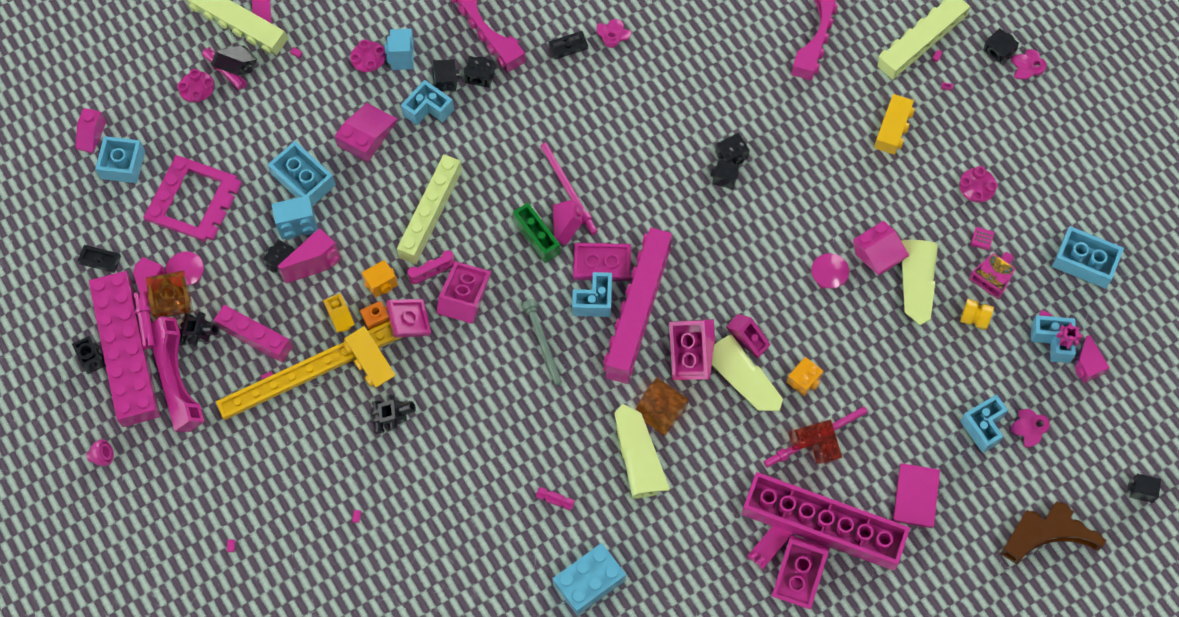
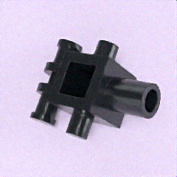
M198 312L197 317L185 313L184 322L180 324L182 330H179L181 335L179 345L186 346V339L188 338L190 339L189 345L197 347L198 342H208L210 335H217L219 327L217 324H212L205 320L206 314L203 312Z
M388 395L387 401L383 403L380 400L373 401L374 411H372V416H375V419L372 421L375 424V433L381 434L385 432L383 424L389 425L391 431L398 430V424L407 422V414L416 411L414 402L409 401L405 403L395 400V395Z

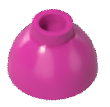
M100 439L92 444L86 457L89 462H93L98 466H109L114 458L113 448L108 441Z

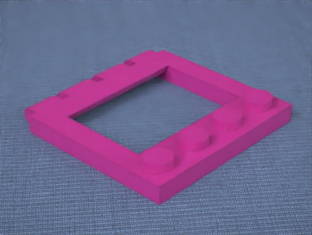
M176 155L143 218L145 221L204 242L207 239L213 241L219 230L214 225L221 226L227 214L224 210H229L235 198L232 194H237L242 182L237 180L235 175ZM188 171L221 182L199 227L166 216V211L171 206L177 190L180 189L182 180Z

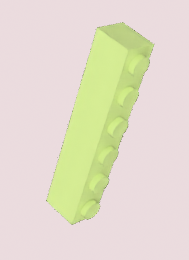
M187 0L191 10L196 13L198 11L203 13V16L210 21H217V24L224 29H231L232 33L236 36L245 37L250 44L261 46L260 48L268 54L273 53L277 56L289 39L284 30L231 0Z
M943 0L940 6L934 7L925 19L921 18L913 29H908L900 40H895L890 49L882 51L878 57L877 66L894 80L968 15L970 6L964 0Z
M443 154L397 247L400 259L417 264L462 172L460 160Z

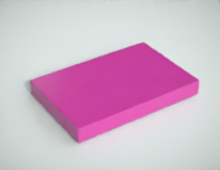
M574 244L573 280H593V272L612 273V281H630L631 244Z
M900 463L893 515L894 522L933 529L940 477L939 469Z

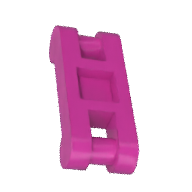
M446 250L442 253L441 257L435 260H428L421 267L409 268L408 276L410 282L416 285L452 268L455 263L453 253L450 250Z

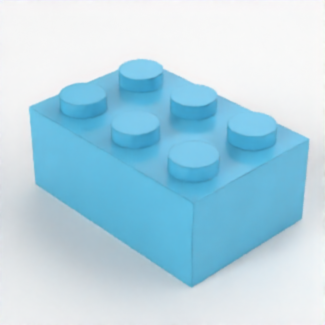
M296 141L268 164L271 175L296 198L309 195L312 206L336 186L333 175Z
M1069 226L1052 267L1106 289L1113 278L1124 248Z
M601 543L552 579L553 585L578 616L625 582L626 574L603 543Z

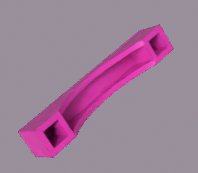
M451 0L453 4L456 3L458 5L460 14L466 16L469 26L472 29L475 28L480 41L487 44L489 53L495 55L498 65L501 68L504 67L507 73L526 62L525 52L516 40L496 33L483 21L477 9V0Z
M814 0L820 15V27L814 38L805 47L797 51L791 75L808 80H813L814 74L818 75L820 68L818 60L823 58L825 51L822 46L823 44L827 45L829 38L827 30L832 28L834 21L831 16L832 14L836 15L838 8L836 0Z
M161 316L151 324L155 347L152 348L174 431L191 432L204 423L200 404L188 394L180 376L178 348L181 335L176 318Z

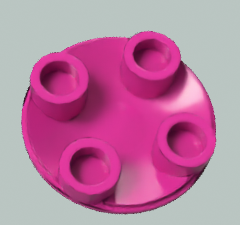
M366 39L361 40L351 52V63L359 71H375L386 60L385 48L379 43Z
M192 69L178 83L177 88L184 100L188 102H201L212 94L215 84L213 78L208 73Z
M982 166L965 171L959 181L960 191L963 196L976 203L990 200L998 187L993 175Z
M188 251L175 254L166 265L167 278L174 286L184 287L199 283L204 270L201 258L197 254Z
M827 253L820 255L814 260L811 273L820 288H838L846 283L849 277V266L841 256Z

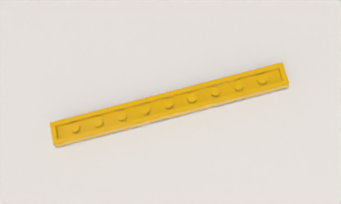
M390 321L368 330L378 348L402 338H394ZM343 342L215 402L223 419L227 420L355 360L356 357L353 353L349 354L343 345L346 342Z

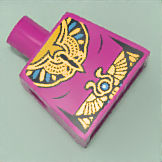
M1004 252L1001 257L994 253L991 254L973 270L969 280L999 300L1015 271V267L1010 264L1014 257L1008 252Z

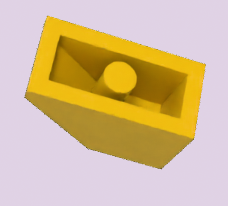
M341 293L323 300L337 333L348 331L355 325Z

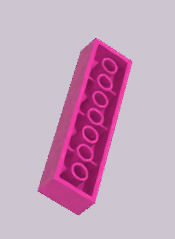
M650 227L648 234H644L642 240L643 247L642 250H639L637 256V266L633 268L632 281L627 286L626 301L622 302L621 316L617 318L615 324V335L611 336L610 350L604 358L603 364L605 365L603 371H606V379L629 384L670 254L672 233Z
M127 271L89 280L117 421L122 427H127L161 417L147 349L142 347L139 320L135 314V309L137 308L132 279Z
M756 472L741 514L895 571L899 564L910 527L759 472Z

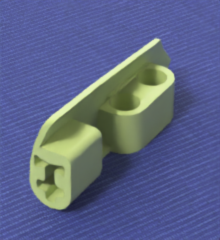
M902 240L901 242L909 254V257L902 261L904 310L908 316L921 326L931 320L938 245L935 242L924 240Z
M728 335L714 344L712 367L758 411H780L783 398L760 367L752 363L733 335Z
M622 404L614 414L632 498L650 497L657 495L658 491H669V485L642 414Z

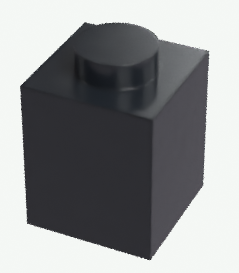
M718 160L717 165L713 166L711 170L712 184L734 190L740 165Z
M1137 473L1128 482L1129 498L1154 503L1159 498L1161 479Z

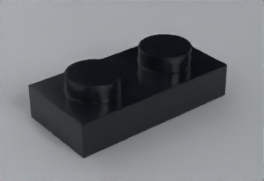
M583 31L548 41L554 60L588 49V43Z
M84 245L77 262L84 266L115 273L121 255L120 253Z

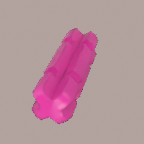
M540 487L536 493V498L546 499V502L559 507L564 506L563 508L570 511L574 507V499H566L565 496L553 491L548 492L545 488Z

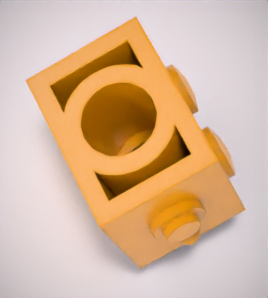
M385 259L361 272L365 287L370 290L375 298L389 293L394 287L398 286L397 277L394 274L395 271L389 267Z
M804 357L788 375L786 383L805 397L811 389L814 391L819 386L823 370L807 357Z

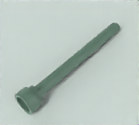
M535 299L527 300L521 304L522 309L531 319L554 384L560 385L562 381L537 316V302Z

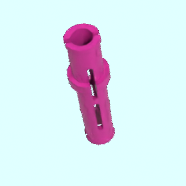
M208 47V49L206 48L202 52V56L211 63L215 52L211 47ZM213 67L215 70L220 71L238 90L246 86L247 82L239 75L237 76Z
M139 291L140 295H138V292L134 293L137 308L135 309V314L139 320L143 349H150L149 346L151 348L155 347L149 315L151 309L148 307L146 292Z

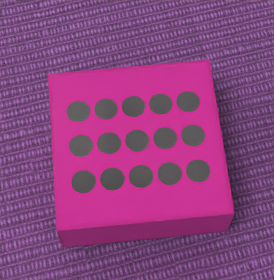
M976 227L970 246L989 251L994 232Z

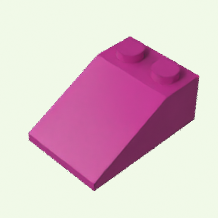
M366 103L349 117L335 134L337 146L369 162L398 119Z
M319 228L279 264L278 269L283 281L287 284L326 271L330 267H334L341 257L336 243Z
M455 261L439 295L436 314L473 324L478 314L491 271Z
M714 319L669 322L673 380L710 379L715 343Z
M791 535L772 597L811 610L830 547Z

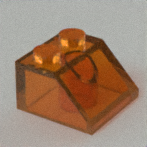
M184 270L146 277L151 314L155 319L161 316L171 317L194 312Z
M656 377L645 391L635 410L642 414L646 424L663 436H666L687 409L689 399Z

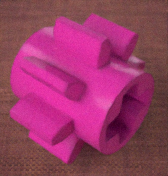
M1072 323L1067 327L1062 325L1059 329L1060 332L1056 335L1057 338H1060L1059 345L1063 344L1067 346V349L1071 345L1077 347L1080 343L1078 340H1081L1083 337L1082 334H1079L1080 327L1076 328L1072 326Z

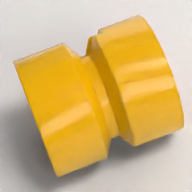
M968 298L960 322L967 325L974 323L976 328L986 331L994 307L987 304L980 306L978 301Z

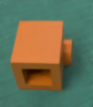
M381 301L360 310L368 330L390 321L387 306H383Z

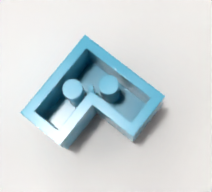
M390 29V36L387 37V43H385V54H387V62L391 63L392 70L414 69V38L412 29Z
M424 80L401 104V109L405 118L418 125L428 113L443 123L454 111L453 99Z
M593 272L592 290L573 289V316L611 317L612 273Z
M1036 315L1032 321L1031 342L1050 343V362L1070 363L1074 358L1075 346L1071 345L1067 349V346L1059 345L1060 338L1056 337L1062 325L1067 327L1072 323V326H1075L1074 318Z
M996 394L964 413L960 422L982 453L998 445L1004 437L995 423L1005 417L1008 409Z

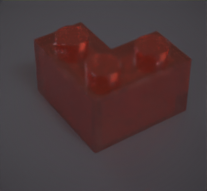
M831 419L787 431L792 449L799 450L812 446L817 464L842 458Z

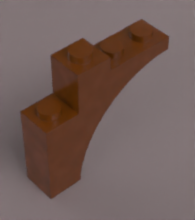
M1056 501L1045 519H1042L1041 515L1035 511L1026 510L1000 552V555L1018 565L1022 558L1030 551L1045 544L1073 542L1099 551L1107 540L1103 538L1101 533L1086 528L1081 521L1071 519L1075 511L1071 510L1070 506L1066 503Z

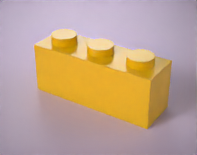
M896 94L892 95L875 142V149L895 155L897 148H902L904 139L901 137L903 133L907 134L910 123H907L908 118L912 119L915 108L912 105L914 100Z
M365 326L344 338L346 342L343 344L349 354L353 353L356 357L354 363L359 370H364L367 375L364 378L370 387L374 386L376 389L396 376Z

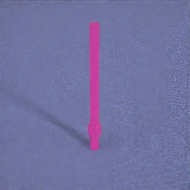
M547 143L541 144L542 151L570 199L582 206V223L587 226L591 235H595L598 230L592 222V216L589 212H586Z
M866 407L859 408L786 449H780L774 456L763 461L764 465L768 468L779 461L783 462L789 459L790 455L867 414Z

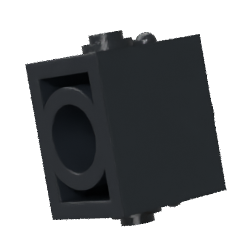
M999 28L992 36L987 38L983 51L1003 66L1017 52L1019 42L1010 33H1006Z
M469 56L467 66L464 68L465 83L490 88L492 79L495 77L494 60L485 57Z
M433 60L431 71L434 87L440 91H456L457 82L460 80L459 69H456L455 60Z
M739 132L716 143L715 153L721 161L741 165L749 158L750 149Z
M278 239L274 246L269 247L263 258L265 266L272 273L281 276L278 265L292 254L295 249Z
M91 336L72 344L79 362L87 374L106 366L104 357L99 352V346Z

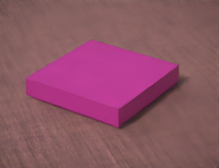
M423 299L388 300L386 302L394 338L431 335Z

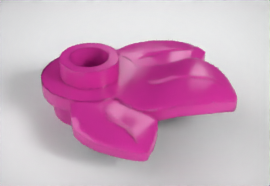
M612 19L608 25L598 23L596 28L597 34L602 37L605 46L609 48L616 47L620 41L628 40L632 34V31L623 29V22L619 19Z
M1027 49L1025 54H1017L1011 58V62L1018 68L1014 74L1016 79L1025 80L1033 75H1041L1047 67L1045 60L1040 58V54L1033 49Z
M1031 409L1019 410L1018 416L1020 419L1012 424L1010 432L1024 436L1025 448L1033 447L1041 441L1042 434L1049 430V419L1044 415H1037ZM1042 421L1044 424L1042 427H1037L1036 423Z

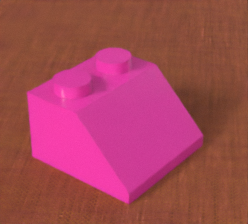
M884 220L853 239L855 255L878 276L909 257L896 231Z

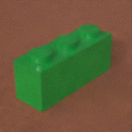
M529 203L513 211L514 223L545 264L561 254L559 242Z

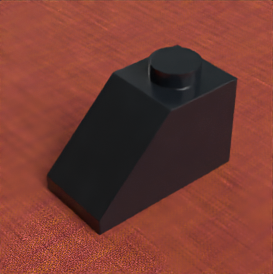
M245 45L217 50L211 65L238 76L251 73L257 58Z

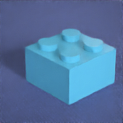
M104 136L95 168L99 177L104 180L137 183L145 155V149L141 141Z
M309 195L271 204L275 224L282 240H290L300 235H311L318 230L315 212Z

